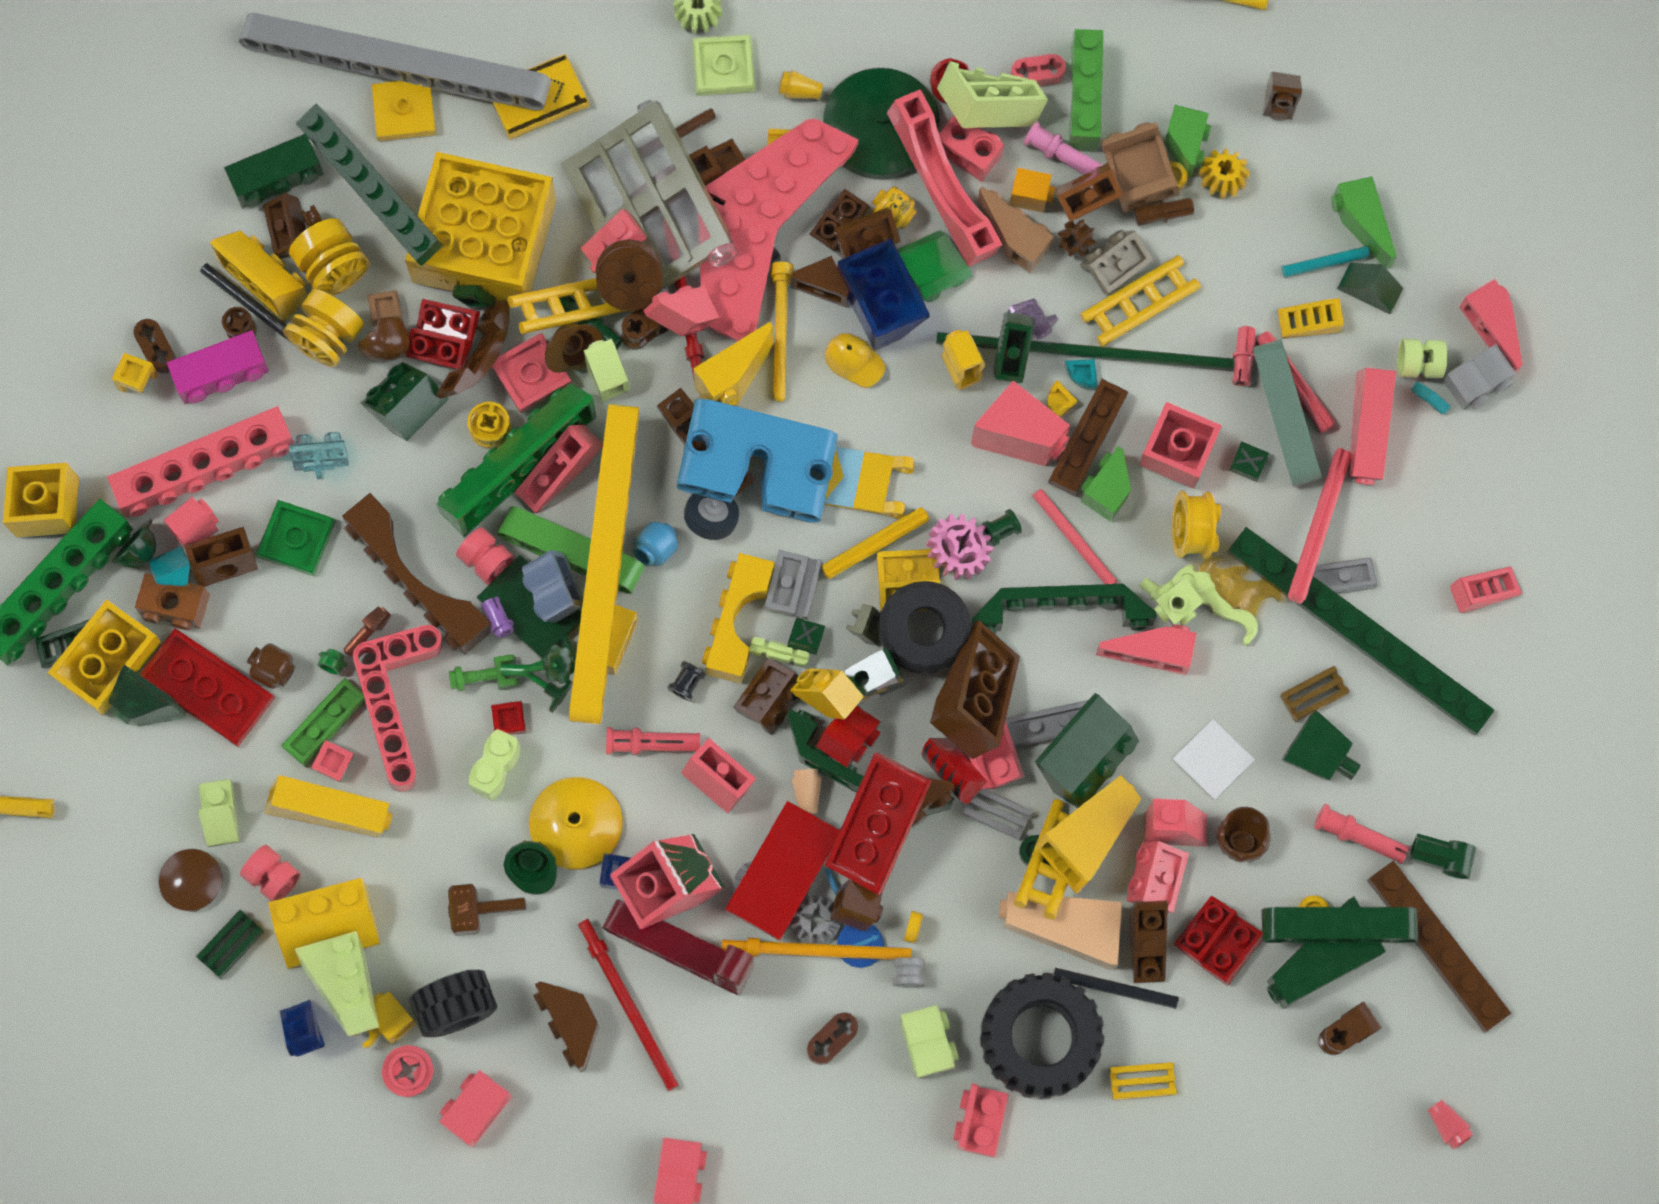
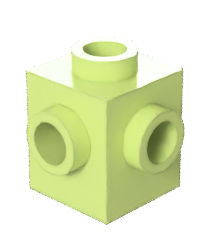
M1182 578L1175 584L1170 580L1156 591L1159 596L1154 601L1158 606L1154 610L1164 623L1170 621L1175 625L1180 622L1183 626L1197 615L1194 610L1203 604L1204 601L1186 578ZM1175 597H1178L1181 601V605L1177 609L1172 606V600Z

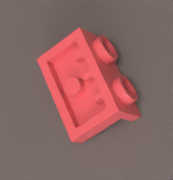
M622 209L581 247V250L592 263L591 271L596 274L598 258L610 244L624 239L643 242L647 236L628 210Z
M1005 721L1000 746L974 759L970 758L972 765L987 780L986 784L981 788L982 790H995L1025 777Z
M1160 841L1143 842L1136 854V866L1133 877L1128 884L1129 893L1127 901L1135 903L1167 900L1168 913H1174L1189 853Z
M974 1083L971 1084L969 1090H963L960 1109H964L965 1113L963 1122H956L953 1140L958 1141V1150L995 1158L1008 1093L978 1087V1084Z

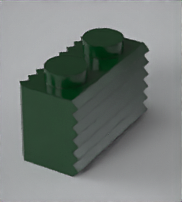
M1010 312L1003 314L997 353L995 354L996 359H994L995 364L993 365L994 377L997 380L1023 383L1034 330L1032 316Z

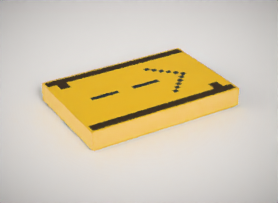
M566 54L527 69L542 73L552 81L544 109L536 111L492 102L509 140L589 107V101Z

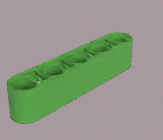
M510 506L497 532L500 538L538 556H542L550 550L562 552L571 570L584 576L587 575L590 538L526 510ZM622 553L618 591L632 594L645 565Z

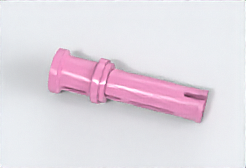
M1038 121L1033 124L1023 142L1024 145H1032L1045 153L1044 157L1048 159L1055 157L1082 174H1086L1102 165L1064 143L1060 134L1054 135L1040 127Z

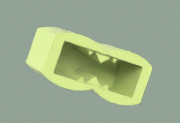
M499 729L495 730L488 737L484 745L483 757L474 764L469 775V786L472 792L491 801L501 794L506 783V774L514 768L520 756V744L516 737Z
M934 1005L900 1015L903 1034L917 1079L955 1067L954 1061L958 1060V1054L954 1041L948 1042L945 1030L950 1029L945 1010L939 1012L938 1006Z

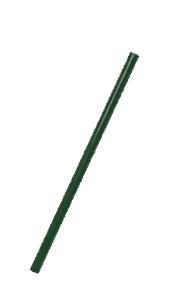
M937 332L936 344H943L946 336L950 333ZM971 335L978 348L997 349L999 337ZM1031 340L1029 352L1225 370H1233L1234 358Z

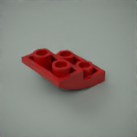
M422 299L416 328L411 327L409 336L410 346L406 352V357L462 369L474 340L481 311Z
M1211 895L1175 941L1174 946L1209 974L1228 986L1263 941L1260 930L1238 917L1235 910Z

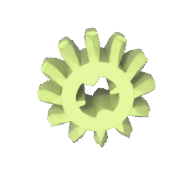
M675 0L673 4L676 10L674 13L675 19L681 21L683 30L692 27L694 35L698 28H702L707 33L709 30L708 25L716 27L718 18L722 16L721 0Z

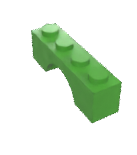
M1074 29L1072 38L1070 71H1072V97L1068 145L1078 151L1097 152L1101 139L1104 30Z

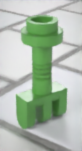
M515 655L496 656L493 659L494 667L485 670L462 672L461 666L454 667L453 671H449L451 689L464 691V684L496 679L498 690L519 686V678L506 679V676H501L500 672L502 664L516 662Z

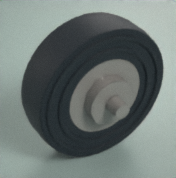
M692 494L687 500L684 509V519L688 528L699 537L709 540H720L729 536L736 528L739 520V508L734 499L731 503Z

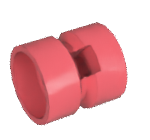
M480 527L462 542L456 552V556L468 568L475 567V574L486 585H489L514 561V555L503 545L496 546V539L484 527Z
M266 844L255 851L247 860L240 872V876L253 887L261 886L260 892L272 902L283 899L288 895L298 882L301 872L288 861L281 863V856Z

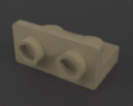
M1121 229L1108 237L1109 243L1102 248L1098 246L1090 250L1085 255L1087 259L1080 264L1083 270L1089 269L1104 294L1112 292L1154 260L1135 230L1123 231Z

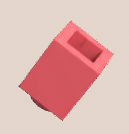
M689 285L677 290L673 294H669L668 291L659 293L652 298L653 302L643 310L647 317L680 336L703 331L719 318L705 286L692 289Z

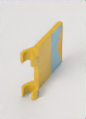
M836 447L832 464V476L828 483L824 505L882 514L895 519L904 517L906 512L905 504L898 501H886L892 470L904 474H912L915 467L914 459L909 456H890Z

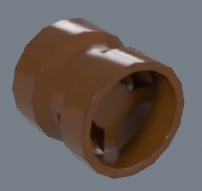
M229 308L222 316V325L229 339L251 330L256 336V325L252 320L251 314L245 308Z

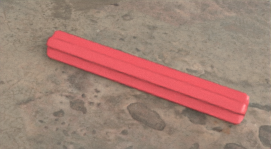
M1266 331L1257 337L1256 344L1260 346L1276 340L1269 331ZM1287 356L1302 408L1321 433L1327 432L1334 426L1335 421Z

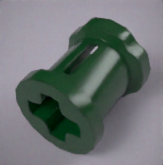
M1011 509L1006 510L1005 515L991 522L987 520L982 523L985 526V534L991 535L990 543L993 546L999 545L1000 540L1014 533L1018 535L1022 531L1020 522Z

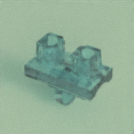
M327 432L324 435V442L314 443L312 436L308 434L297 435L295 444L289 445V453L292 458L294 471H315L317 480L324 479V470L349 466L345 442L342 440L339 432Z

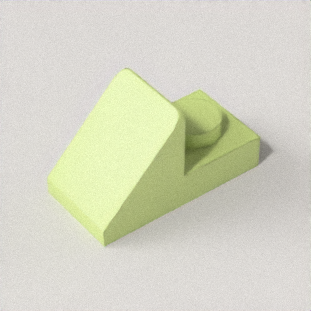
M231 779L199 784L202 809H199L198 812L207 846L212 847L239 842Z

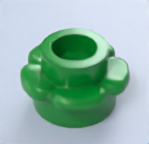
M328 649L327 652L322 651L319 653L320 659L317 665L322 670L333 675H340L342 669L347 668V663L344 661L345 656L341 652Z

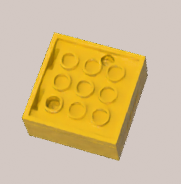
M436 151L418 217L443 246L423 266L418 264L407 252L405 262L412 283L452 292L454 286L478 285L496 297L495 301L497 302L505 299L508 301V297L512 295L531 292L557 202L553 178Z

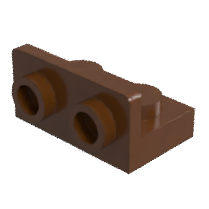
M888 207L834 229L839 249H837L838 254L846 264L859 263L866 256L876 252L888 251L893 245L901 242L892 211Z
M768 658L733 708L737 713L759 724L765 732L772 735L776 728L783 723L785 716L794 703L800 699L791 692V689L797 683L798 675L796 672Z

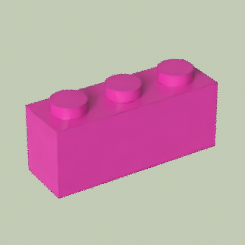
M252 330L166 362L178 394L184 404L201 402L207 395L215 392L223 393L230 391L236 384L244 381L253 382L263 377V374L269 372Z

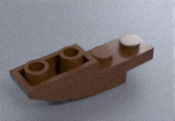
M729 139L711 149L706 145L689 154L705 186L746 160L733 139ZM674 165L653 178L654 182L657 183L676 170ZM647 183L632 194L630 198L633 199L648 189ZM685 189L665 203L668 209L671 210L691 200V197ZM657 207L641 219L645 223L661 215L662 212Z

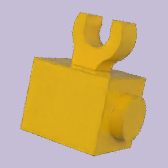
M390 991L385 994L380 992L374 996L379 1027L367 1031L369 1038L362 1044L365 1049L372 1047L382 1034L393 1044L417 1024Z

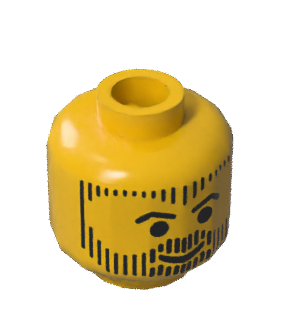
M896 186L890 187L887 192L881 189L871 202L876 206L873 213L888 207L892 211L897 229L900 227L902 230L917 211L914 209V199Z

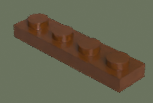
M1101 379L1049 479V484L1076 496L1129 391Z

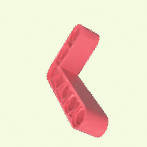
M423 625L363 642L353 652L355 669L390 786L399 792H406L415 785L416 773L387 671L432 659L440 653L442 648L441 634L436 627L431 625ZM425 636H431L436 640V644L430 648L422 647L419 642ZM398 644L406 648V652L401 656H393L389 652L392 646ZM365 653H372L376 656V660L370 665L362 664L359 661L360 657ZM373 682H381L385 688L381 693L373 694L368 691V686ZM381 711H390L393 714L392 720L388 723H380L376 720V716ZM390 740H398L402 746L399 751L391 753L384 748L385 744ZM399 769H406L411 775L408 780L398 782L393 778V774Z

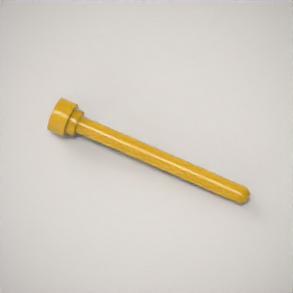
M774 262L770 265V278L776 284L773 397L777 402H782L785 399L787 295L788 285L791 283V276L794 272V265L789 262Z

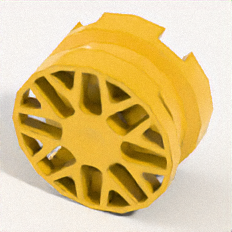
M482 402L477 404L468 415L467 426L472 440L478 446L492 449L500 447L506 441L505 439L503 440V437L509 434L507 433L508 430L509 432L511 431V423L506 409L500 404Z

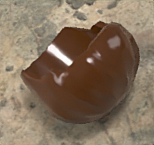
M400 316L384 317L378 319L374 331L368 332L366 338L359 341L357 347L360 353L368 360L390 362L402 357L408 351L410 337Z
M1238 807L1232 810L1218 827L1216 835L1218 846L1223 854L1236 862L1250 863L1260 859L1270 847L1271 835L1267 818L1263 813L1252 807Z

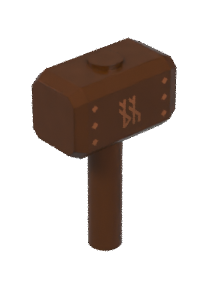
M473 884L453 885L448 890V913L451 930L455 936L478 934L480 931L479 915L526 910L525 897L478 902V891Z

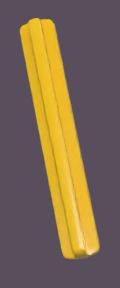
M923 507L917 508L822 564V572L827 579H832L929 521L927 512Z

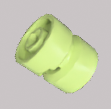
M1401 339L1397 358L1399 377L1417 378L1422 373L1424 378L1443 379L1447 365V345L1445 340H1426L1422 344L1420 339ZM1424 355H1426L1425 363H1423Z

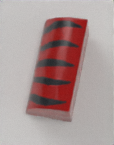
M929 738L923 746L921 755L924 761L941 780L953 783L955 786L953 794L960 802L969 804L986 784L987 780L948 738Z

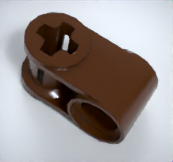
M647 307L634 311L622 321L623 344L629 349L637 350L643 348L657 336L670 330L647 317L643 311Z
M1365 1001L1340 1016L1339 1020L1326 1027L1318 1037V1044L1324 1053L1337 1055L1357 1042H1362L1380 1030L1382 1026ZM1338 1034L1341 1040L1333 1044L1331 1038Z

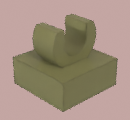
M862 604L860 610L856 609L851 612L857 618L855 626L847 625L846 629L853 635L858 636L866 644L877 646L881 613L871 605Z

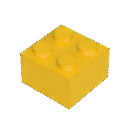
M67 462L7 467L3 524L15 537L67 534L76 524L79 488L78 475Z

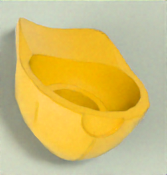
M841 333L831 339L826 347L825 360L829 368L838 376L862 388L872 387L885 373L886 366L869 344L859 336L852 333Z

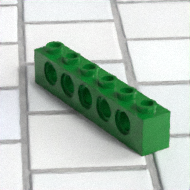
M99 498L0 605V660L7 666L12 661H17L24 654L26 645L33 638L36 639L43 634L50 619L65 610L68 600L73 594L82 591L87 586L89 577L96 569L100 570L108 563L110 554L129 540L133 530L132 526L102 499ZM105 533L101 542L92 543V539L96 534ZM76 556H84L81 564L71 566V561ZM62 578V584L58 588L50 589V584L53 580ZM41 601V606L37 611L29 612V607L33 602ZM20 624L19 631L16 634L8 635V629L12 625Z

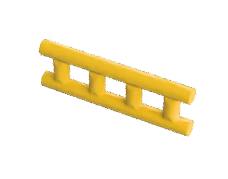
M1180 255L1173 257L1080 313V317L1085 324L1094 319L1103 333L1096 337L1101 347H1104L1201 288L1196 278L1186 282L1178 271V268L1184 265ZM1167 275L1177 289L1162 297L1153 283ZM1143 290L1152 304L1138 312L1129 300V297ZM1119 305L1127 319L1113 327L1104 312Z
M596 278L508 297L510 308L520 306L526 318V321L519 323V330L522 334L625 312L612 307L606 301V304L591 307L585 292L598 290ZM574 295L579 310L565 312L559 298ZM547 301L553 315L538 318L533 303Z
M1059 799L1052 801L1037 843L1057 823L1059 824L1069 816V814L1062 812L1064 807L1063 801ZM1035 847L1015 897L1014 905L1019 908H1025L1028 900L1046 907L1043 914L1045 918L1054 920L1068 884L1051 865L1043 863L1044 857ZM1038 874L1056 881L1051 895L1033 888Z

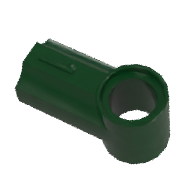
M1417 833L1411 847L1410 861L1442 869L1444 874L1454 878L1469 879L1476 847L1462 841L1451 840L1447 842Z

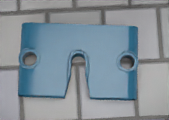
M697 399L694 403L688 435L683 447V457L676 487L687 493L731 503L748 471L750 458L752 456H759L765 463L761 481L762 511L805 522L817 523L822 518L828 483L832 476V464L838 434L828 429L713 400ZM692 442H702L705 445L706 450H695V448L692 445ZM816 470L820 472L823 480L817 481L813 479L810 471Z

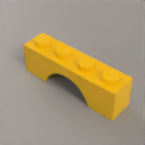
M739 553L737 562L731 561L727 578L731 579L728 590H722L719 607L723 608L720 618H714L710 635L715 637L712 647L706 646L702 658V664L706 665V675L742 684L750 657V648L737 636L734 622L739 611L745 605L755 600L767 599L775 562Z

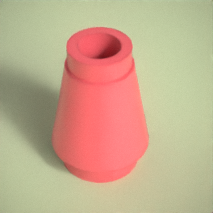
M1444 1100L1437 1102L1428 1110L1444 1144H1449L1452 1150L1460 1147L1473 1136V1133L1470 1131L1471 1126Z

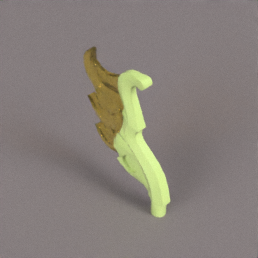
M1209 557L1201 564L1198 572L1193 570L1194 566L1192 564L1180 569L1171 580L1172 583L1175 584L1182 578H1186L1204 601L1201 605H1208L1214 615L1242 625L1246 630V635L1242 641L1244 646L1250 644L1258 631V623L1255 617L1260 603L1269 597H1273L1277 602L1281 601L1280 592L1266 581H1245L1242 579L1241 574L1248 572L1247 567L1217 568L1216 564L1223 562L1224 557ZM1146 577L1139 587L1150 595L1149 599L1154 601L1159 596L1156 591L1163 585L1157 586ZM1175 597L1172 600V606L1177 609L1180 607L1181 601L1178 597Z

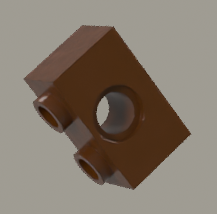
M244 526L184 545L197 585L206 587L258 570Z

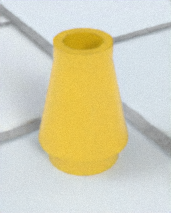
M791 69L790 72L783 71L778 94L785 95V98L819 100L823 83Z

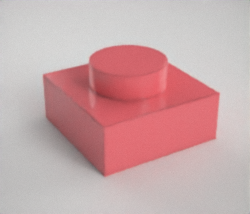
M325 740L311 768L331 779L341 782L354 753Z

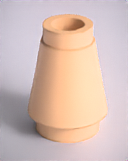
M818 769L794 770V778H791L798 807L810 814L818 813L822 776H819Z

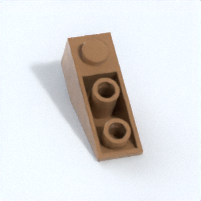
M982 186L979 189L978 203L1002 243L1001 247L1006 257L1031 274L1050 250L1054 236L1051 235L1050 230L1043 224H1036L1028 219L1023 210L1015 206L1011 207L1004 202L1001 195L996 191H988Z

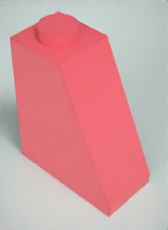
M1153 799L1144 814V842L1160 841L1168 845L1206 847L1207 814L1186 800Z

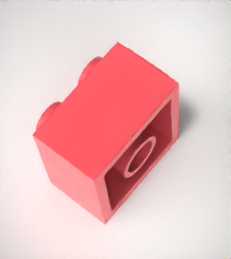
M1166 402L1142 454L1139 466L1194 489L1222 425Z

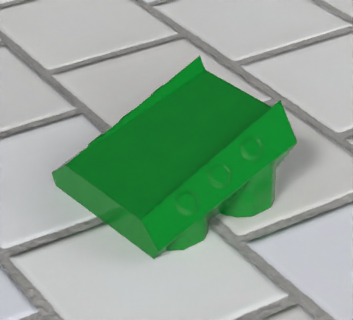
M942 230L892 252L897 269L916 297L926 302H933L940 297L941 291L949 287H958L966 279L973 277L968 265Z

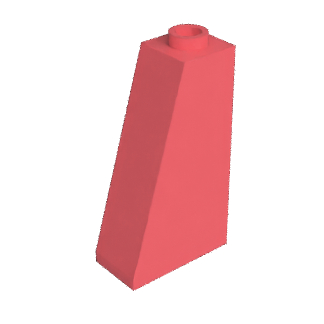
M1364 368L1356 371L1350 446L1351 459L1348 477L1356 478L1357 484L1374 485L1375 480H1383L1396 371Z

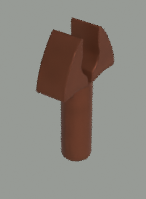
M379 606L371 611L362 620L364 623L363 627L344 647V652L348 656H353L354 649L359 644L366 642L376 630L381 631L385 627L391 614L384 607L380 608Z

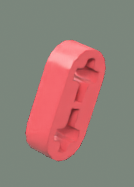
M1056 54L1021 58L1014 62L1011 75L1023 77L1019 72L1020 69H1025L1026 73H1029L1027 78L1035 80L1039 86L1056 84L1065 75L1066 63L1061 56ZM1048 65H1053L1057 69V73L1052 74L1051 70L1048 69Z

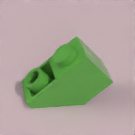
M1175 105L1164 143L1176 162L1184 166L1188 177H1192L1194 168L1201 167L1205 151L1199 149L1202 141H1208L1212 125L1206 124L1209 113Z
M1119 446L1113 454L1110 452L1105 454L1098 465L1101 468L1096 477L1090 475L1081 488L1084 491L1081 502L1109 522L1113 520L1127 501L1131 491L1124 451Z

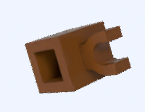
M848 879L836 892L830 919L865 932L873 923H878L883 912V906L880 905L882 894L877 895Z

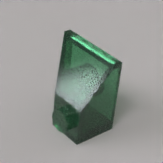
M124 665L108 701L115 709L112 713L115 717L127 725L132 721L138 726L180 720L186 716L185 711L175 699L128 666Z

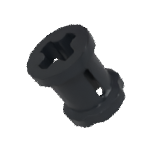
M683 661L680 665L682 668L674 683H670L667 688L676 696L691 702L693 698L692 692L699 680L705 678L706 673L695 665Z

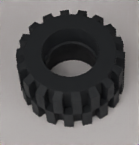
M477 969L461 971L433 981L418 989L409 999L422 1037L429 1038L445 1036L475 1025L491 1016L498 1008L485 971Z

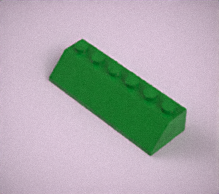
M569 384L564 389H557L551 395L548 404L542 409L540 407L535 409L528 416V422L520 429L516 427L510 431L505 438L506 441L498 449L494 447L489 450L478 467L468 469L462 475L461 482L453 489H446L439 496V502L436 503L439 513L465 538L519 488L568 426L584 424L587 427L597 418L594 400L589 393L572 384Z

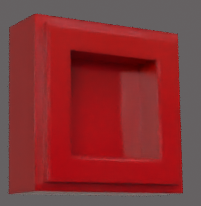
M522 700L491 705L494 731L499 729L509 735L526 733Z

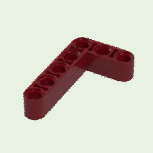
M619 899L615 900L602 926V929L735 995H741L754 969V957L746 951L729 944L723 950L663 920L640 929L626 903Z

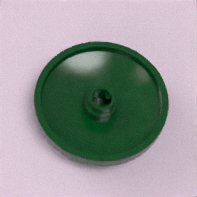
M891 68L865 69L850 75L840 82L827 100L823 114V123L858 139L859 143L853 155L842 166L859 176L879 180L898 178L914 171L916 168L887 112L896 99L921 89L934 114L939 133L940 119L938 107L929 90L913 76Z

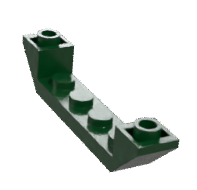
M1125 584L1000 588L972 618L971 628L974 622L980 620L996 634V631H1001L1003 625L1002 608H1007L1008 611L1025 610V607L1037 606L1038 610H1053L1056 606L1068 605L1069 609H1083L1086 605L1098 604L1100 608H1113L1117 604H1121L1122 627H1131V630L1134 631L1149 629V626H1153L1157 617L1156 611Z
M790 709L788 712V724L799 762L811 769H818L820 774L857 793L864 776L856 772L858 769L854 765L850 764L848 767H845L841 763L829 758V755L818 749L816 745L813 748L809 747L818 730V723L814 722L815 718L808 712L803 710L796 712ZM952 797L953 799L948 804L938 810L934 806L925 814L929 816L950 810L955 798Z

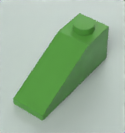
M1373 176L1338 183L1331 197L1334 212L1339 213L1341 222L1363 246L1368 247L1369 252L1380 264H1383L1386 269L1391 268L1397 255Z

